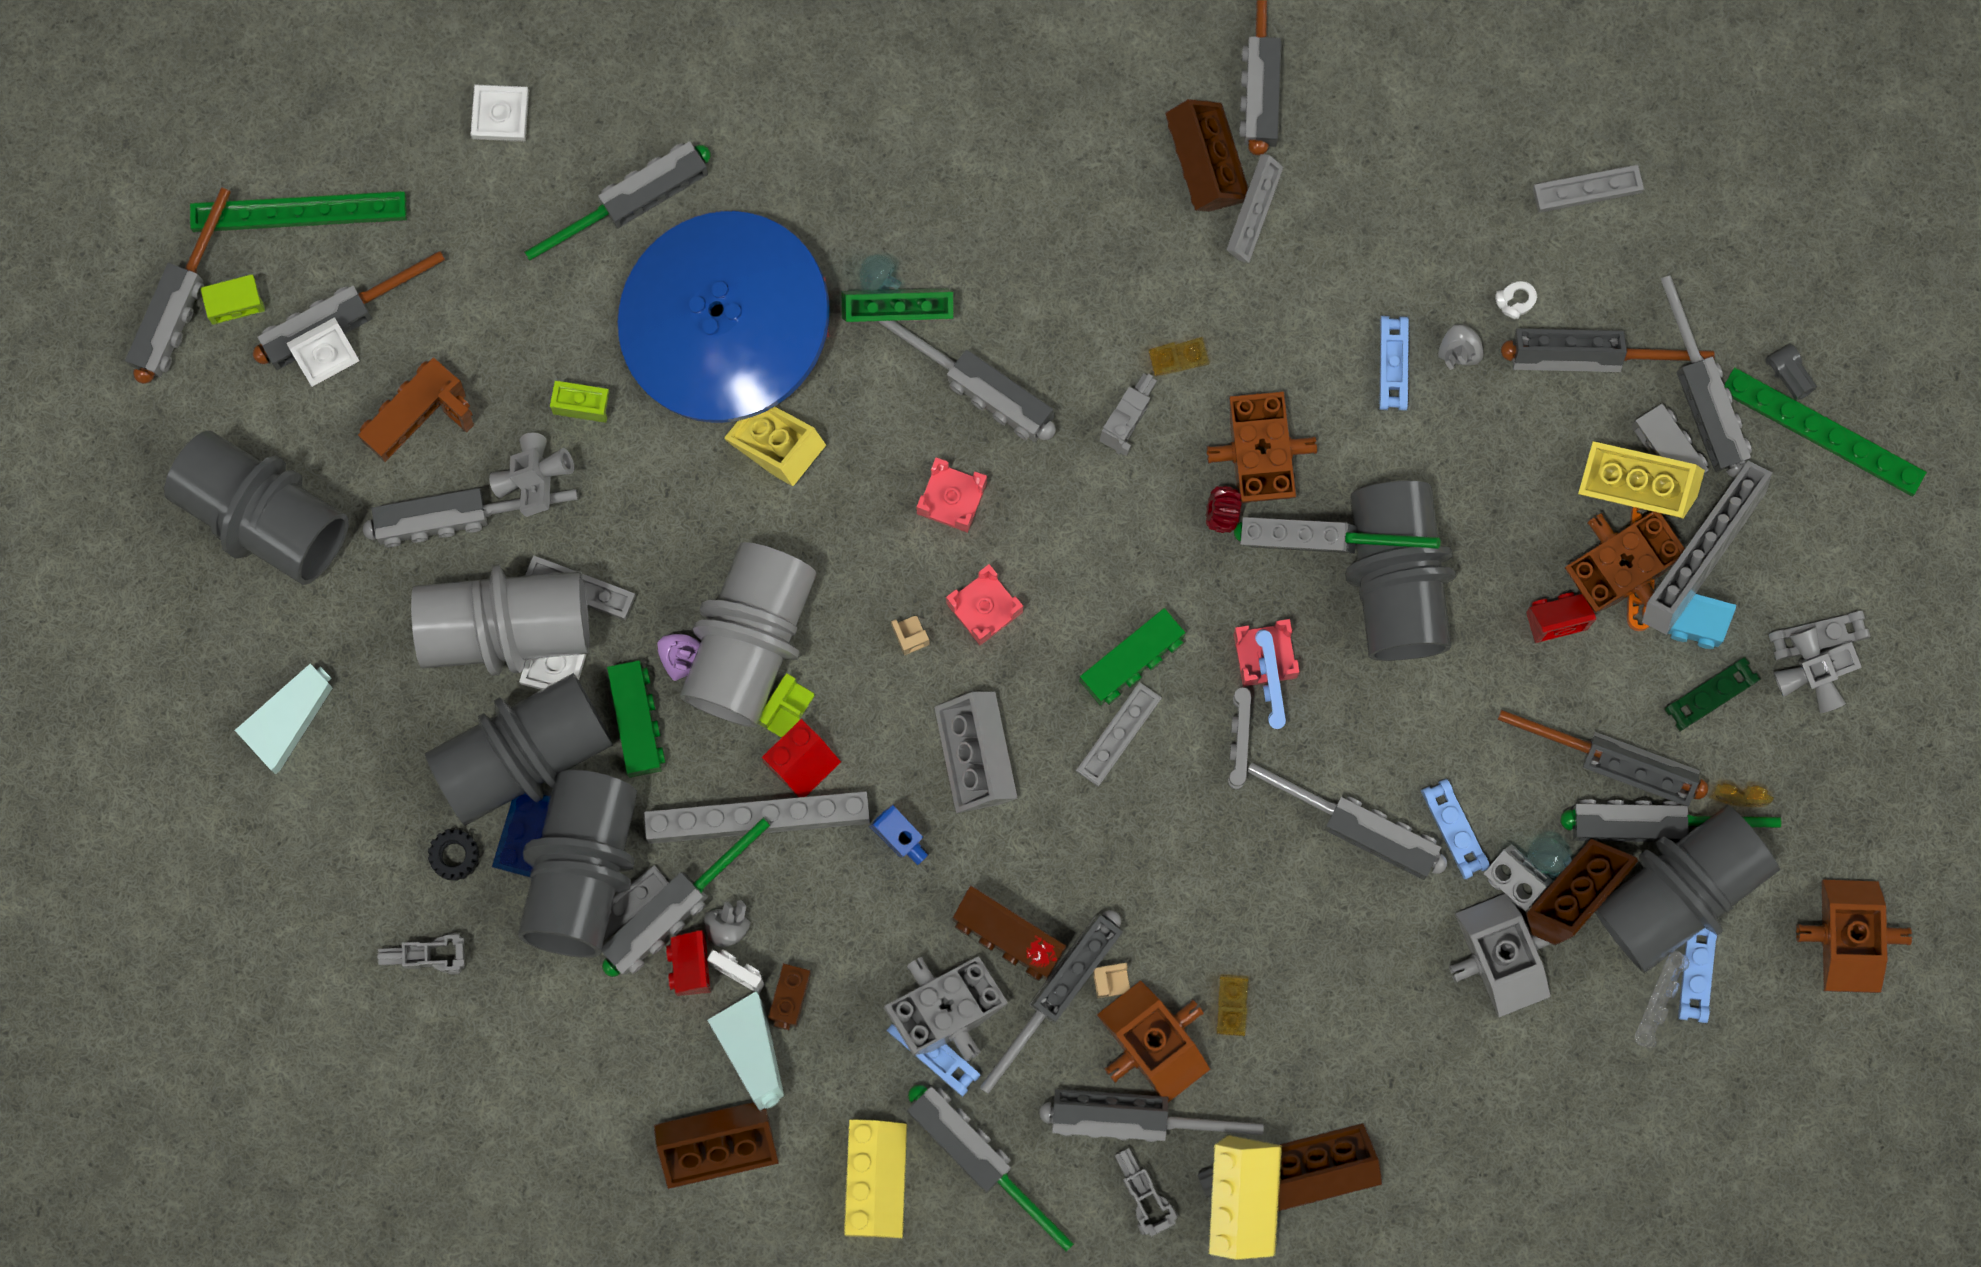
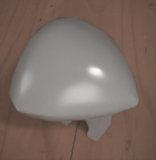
M1455 324L1446 332L1442 339L1438 357L1445 360L1450 370L1454 369V364L1477 365L1483 359L1481 339L1476 331L1467 325Z
M742 900L737 901L735 908L729 902H724L723 909H714L705 914V931L709 940L715 946L728 947L734 945L748 932L751 923L744 917L746 905Z

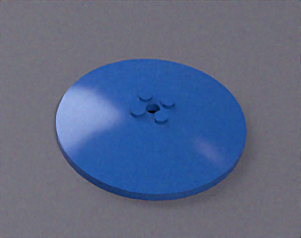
M738 211L707 213L691 218L669 229L656 239L641 255L630 272L621 295L618 311V336L625 362L637 383L650 397L661 406L680 416L710 423H726L754 417L768 411L788 398L804 382L817 363L829 326L830 308L826 282L820 267L807 247L793 233L775 221L763 216ZM717 304H722L724 307L723 313L718 317H713L711 315L712 308Z

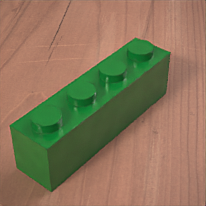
M948 288L841 291L842 319L846 322L953 319V291Z
M1163 608L1083 673L1079 678V682L1100 706L1105 702L1110 705L1120 697L1119 690L1126 685L1131 688L1141 680L1142 676L1140 673L1147 668L1150 671L1155 669L1163 661L1162 655L1167 651L1171 653L1177 651L1184 644L1182 639L1185 637L1186 632L1168 611Z
M640 660L607 667L627 775L629 778L661 772V764L666 763L663 747L658 748L656 737H661L658 721H652L651 711L656 709L653 694L647 695L646 684L651 683L648 668H642Z

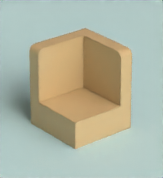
M917 616L899 623L896 619L891 621L904 656L930 645L926 631H923Z
M1127 963L1098 967L1093 971L1097 998L1121 995L1130 989Z

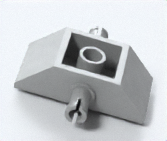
M1507 894L1455 913L1472 954L1470 959L1449 966L1451 974L1462 970V972L1452 976L1455 983L1475 974L1481 975L1498 1018L1551 997L1545 969L1537 952L1538 949L1551 945V943L1529 933L1521 913ZM1501 947L1503 951L1508 950L1510 952V955L1507 957V960H1505L1504 957L1501 958L1499 955Z
M979 956L938 978L933 977L922 957L917 958V962L916 960L912 961L907 965V968L920 987L884 1006L885 1011L912 1055L929 1053L950 1041H954L965 1062L970 1061V1057L973 1059L978 1056L981 1051L968 1032L981 1025L1008 1004Z

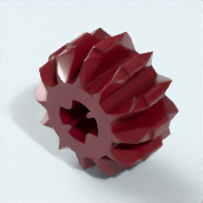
M1216 486L1211 491L1205 514L1206 524L1210 530L1220 533H1231L1236 528L1242 505L1241 495L1237 489L1227 486Z

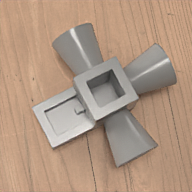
M526 433L520 437L522 452L510 456V470L492 472L489 477L492 491L498 498L506 496L517 488L521 489L520 512L525 517L549 509L551 476L568 475L574 472L573 459L565 448L558 450L545 459L543 458L547 439L539 433Z
M1816 626L1790 635V638L1804 659L1798 661L1800 668L1773 672L1783 698L1807 683L1809 688L1816 689L1820 713L1829 712L1844 706L1846 703L1832 681L1837 680L1838 676L1862 668L1852 642H1847L1820 653Z

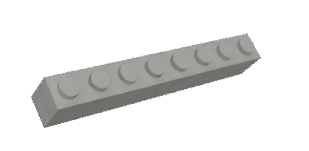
M1747 461L1649 599L1642 623L1666 635L1766 494L1772 472Z
M867 791L644 812L646 840L649 844L742 836L762 818H765L771 825L762 834L870 824Z

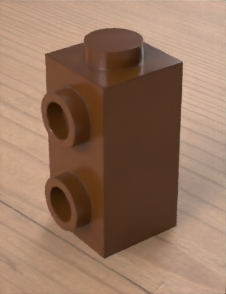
M783 963L768 1017L770 1021H774L773 1027L788 1031L790 1026L797 1028L812 974L810 970Z

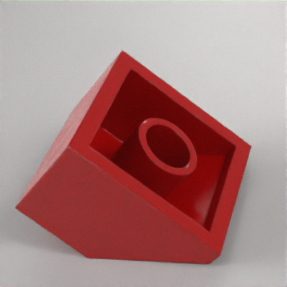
M1573 592L1558 596V600L1548 602L1547 599L1531 603L1532 607H1529L1526 612L1535 643L1587 631L1596 620L1595 613L1582 594L1574 596Z
M802 719L762 756L763 763L798 798L809 795L841 763L826 743Z
M703 931L671 937V945H666L667 961L673 962V973L668 974L670 990H675L677 996L711 993L707 944Z

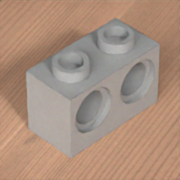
M1512 844L1500 853L1484 873L1488 878V882L1495 889L1502 890L1510 897L1517 908H1523L1525 911L1531 908L1554 882ZM1502 864L1510 868L1511 876L1503 873ZM1523 883L1531 886L1532 895L1525 893Z

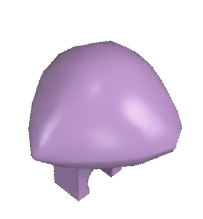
M685 634L663 636L657 642L658 654L666 672L674 681L686 677L700 642Z

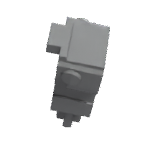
M1143 373L1134 389L1128 387L1118 406L1103 427L1099 442L1116 450L1118 455L1120 453L1125 456L1128 455L1131 445L1127 442L1149 405L1150 398L1148 396L1157 383V380L1151 374L1146 375Z
M448 933V935L435 939L432 943L406 942L402 943V948L378 949V965H402L405 969L434 967L443 973L460 974L465 966L464 938H461L459 933ZM452 941L453 946L456 947V960H453V966L448 967L447 960L431 961V948L448 946V942Z
M1130 1148L1115 1155L1126 1177L1123 1183L1137 1205L1136 1219L1140 1233L1142 1235L1148 1234L1152 1237L1175 1225V1219H1177L1178 1214L1174 1206L1171 1207L1165 1198L1157 1195L1146 1169L1141 1170ZM1153 1195L1161 1211L1163 1212L1167 1209L1169 1215L1154 1225L1145 1226L1143 1222L1149 1218L1140 1201Z

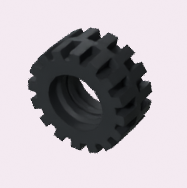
M457 829L445 830L444 833L436 835L437 838L431 841V847L428 848V861L432 869L440 877L453 881L465 879L468 875L472 874L478 866L480 858L478 845L474 839L466 832ZM451 844L461 845L465 850V859L458 866L451 867L443 861L444 849Z

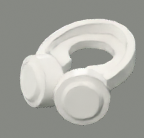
M1522 281L1515 282L1504 290L1496 292V303L1499 309H1502L1505 316L1519 319L1520 315L1527 313L1534 306L1537 293L1531 284ZM1522 289L1528 293L1529 299L1527 302L1516 303L1512 307L1507 305V302L1513 299V294L1516 290Z

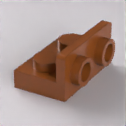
M456 377L452 382L447 381L440 388L438 398L443 412L467 433L474 426L473 414L468 409L470 405L464 399L466 394L462 382Z

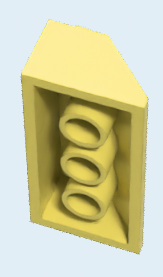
M1593 441L1578 494L1683 519L1698 497L1705 470L1696 464Z
M849 1120L845 1236L903 1237L907 1124L874 1120Z
M1230 1135L1215 1144L1209 1254L1231 1259L1271 1257L1275 1255L1281 1145Z

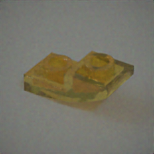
M1202 337L1179 344L1173 342L1149 349L1155 376L1210 365Z
M1726 783L1716 785L1709 797L1728 805L1747 808L1766 807L1774 799V797L1767 795L1768 791L1756 785L1752 787L1747 786L1742 791V794H1739L1736 787Z
M1220 975L1217 1034L1245 1036L1248 977Z

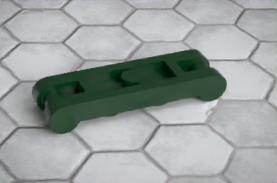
M1746 657L1664 709L1668 716L1672 715L1677 724L1675 726L1679 732L1761 680L1758 674H1754L1748 665L1750 663ZM1737 672L1744 678V681L1740 684L1733 676ZM1684 706H1687L1691 712V715L1688 717L1681 710Z

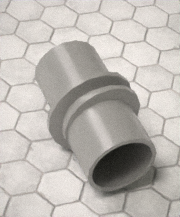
M740 543L718 600H707L702 602L700 606V614L706 620L701 619L695 622L693 626L694 634L701 640V643L680 693V698L687 704L705 713L738 725L757 727L783 659H799L800 652L790 644L792 636L796 634V626L816 578V571L803 561L779 550L756 543Z
M496 564L492 567L489 579L416 585L412 588L411 616L417 660L422 669L484 663L487 671L494 676L502 672L504 662L506 661L509 670L516 674L521 673L526 659L589 653V616L585 583L581 571L506 578L501 565Z

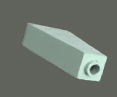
M309 664L235 730L275 774L281 770L333 689L328 683L332 678L321 666L316 670Z
M756 991L708 1019V1022L759 1110H762L763 1108H770L776 1105L779 1099L784 1097L765 1006Z

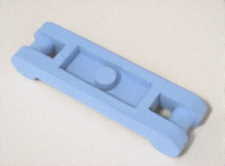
M1389 316L1380 317L1379 410H1388V407L1407 410L1408 317L1400 316L1399 319H1390ZM1390 330H1399V335H1390ZM1389 390H1399L1398 397H1389Z
M1261 629L1256 633L1255 640L1262 647L1264 657L1259 658L1261 675L1266 674L1268 685L1263 686L1265 702L1271 701L1272 712L1268 716V722L1272 728L1280 729L1285 725L1286 719L1273 637L1269 631Z
M1446 778L1439 781V785L1433 788L1428 786L1422 789L1421 793L1463 878L1468 879L1473 876L1474 872L1480 869L1481 871L1487 870L1490 864L1453 793L1451 784ZM1444 795L1447 802L1438 806L1436 798ZM1473 853L1475 860L1467 863L1464 856Z
M1706 928L1686 942L1678 1019L1681 1020L1693 1018L1698 1019V1022L1707 1023L1709 1019V1002L1717 936ZM1697 935L1706 936V944L1696 943ZM1690 999L1700 1000L1699 1008L1690 1007Z
M891 1024L886 1031L909 1050L895 1025ZM946 1044L932 1052L915 1055L962 1097L968 1091L966 1088L972 1081L976 1082L981 1076ZM959 1067L964 1074L957 1081L952 1074Z

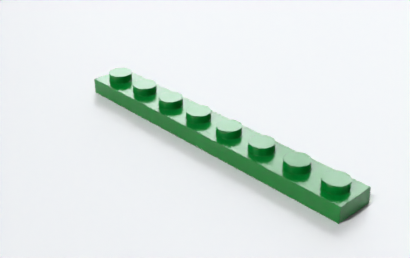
M402 191L227 201L214 231L407 220L406 193ZM215 202L190 203V229L192 232H202Z
M1735 367L1724 384V387L1729 389L1732 399L1912 497L1927 473Z

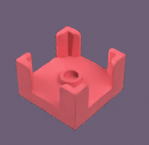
M935 458L923 496L921 495L917 504V514L968 533L985 490L987 476L978 472H974L973 476L949 468V462Z
M990 564L979 571L978 578L960 592L956 589L946 597L948 607L979 645H982L1023 613V605L1015 596L1012 598L998 581V574Z
M1290 619L1276 621L1275 626L1249 630V626L1235 628L1234 640L1243 687L1268 683L1266 674L1261 675L1259 658H1264L1262 647L1255 640L1256 633L1261 629L1269 631L1273 637L1279 681L1296 679L1300 672L1298 661L1294 659Z

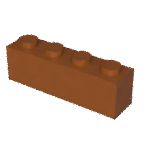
M434 357L429 362L425 361L417 369L415 377L411 381H405L399 387L398 394L392 400H387L381 405L379 414L373 420H367L360 428L358 436L361 441L384 462L441 405L438 398L440 388L447 381L452 382L456 378Z

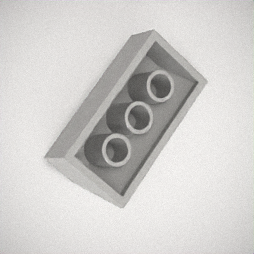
M970 692L935 706L956 813L1001 805L1018 799L996 693Z

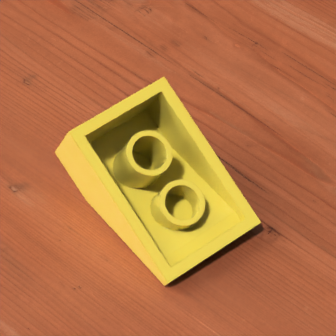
M773 407L754 417L737 421L724 437L728 443L773 476L791 486L796 484L826 446L814 427L777 407Z

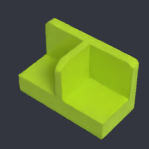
M253 275L201 288L207 317L212 325L265 311Z
M555 381L550 408L554 415L606 423L607 415L605 412L609 389Z
M786 673L766 704L758 724L782 738L800 720L814 698V693L799 685L794 677Z

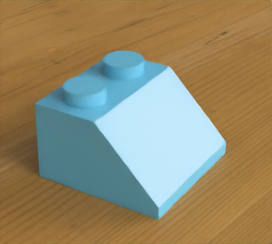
M1695 594L1668 634H1671L1673 640L1687 642V639L1697 641V645L1705 649H1714V646L1719 647L1724 641L1736 605Z

